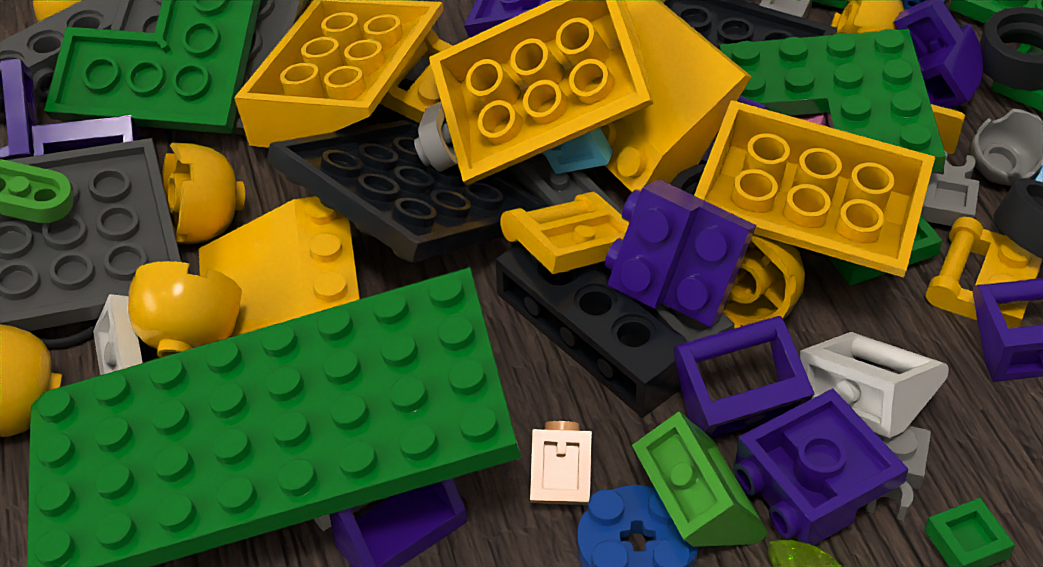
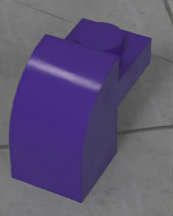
M926 0L900 12L894 23L899 30L909 29L930 104L950 109L968 102L979 86L983 74L981 47L972 26L967 24L959 27L942 0Z

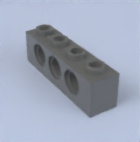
M81 0L0 41V61L21 59L31 70L35 105L48 98L66 27L111 30L120 0ZM0 85L1 124L6 121L3 85Z

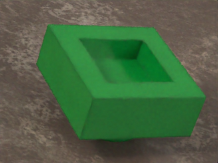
M981 498L928 517L924 529L949 567H989L1009 559L1015 547L1014 542Z

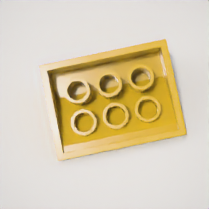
M314 0L234 97L249 146L269 148L270 143L335 132L370 117L444 11L443 2L412 0Z
M550 0L429 57L462 180L466 185L653 104L640 41L625 0Z
M625 0L640 41L653 104L600 127L613 150L608 165L604 166L631 192L636 189L641 191L642 187L659 179L670 184L680 172L698 165L718 133L730 101L738 100L752 77L660 0Z
M731 100L694 196L757 225L753 234L904 278L935 156Z
M317 196L293 199L199 248V271L201 277L206 278L207 269L209 268L233 279L242 289L238 318L233 332L228 338L360 299L350 221L337 210L327 208L321 204Z

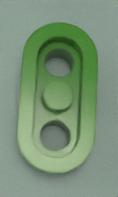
M0 159L1 215L38 223H50L62 219L71 211L74 201L71 185L66 176L57 171Z

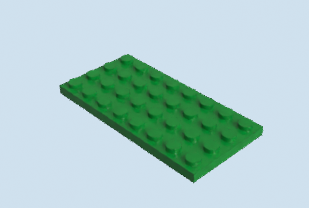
M471 268L458 270L43 392L31 406L27 567H151L521 458Z

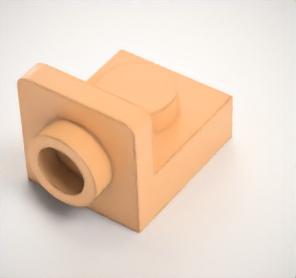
M549 421L545 423V430L533 429L530 503L588 505L590 499L591 431H579V423L570 421Z

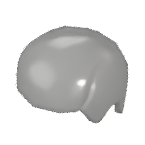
M1012 109L1005 116L997 120L988 118L979 127L976 135L973 136L970 146L971 156L975 158V168L993 184L1012 186L1017 179H1035L1043 167V120L1039 116L1022 109Z

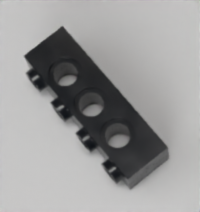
M521 243L497 257V295L640 417L644 418L682 389L673 348L675 345L688 341L681 333L670 330L651 315L642 302L631 299L628 295L608 286L609 277L603 271L595 270L590 265L567 272L552 274Z

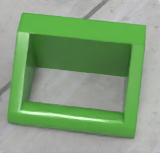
M680 411L632 444L634 451L683 540L693 547L750 545L762 541L767 536V529L714 440Z

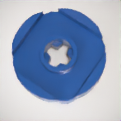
M630 485L612 490L604 489L594 493L589 499L588 508L582 515L578 526L577 553L581 567H695L698 546L693 547L683 540L655 488ZM638 533L649 537L652 541L646 542L644 551H633L632 543L622 541V539L630 536V534Z

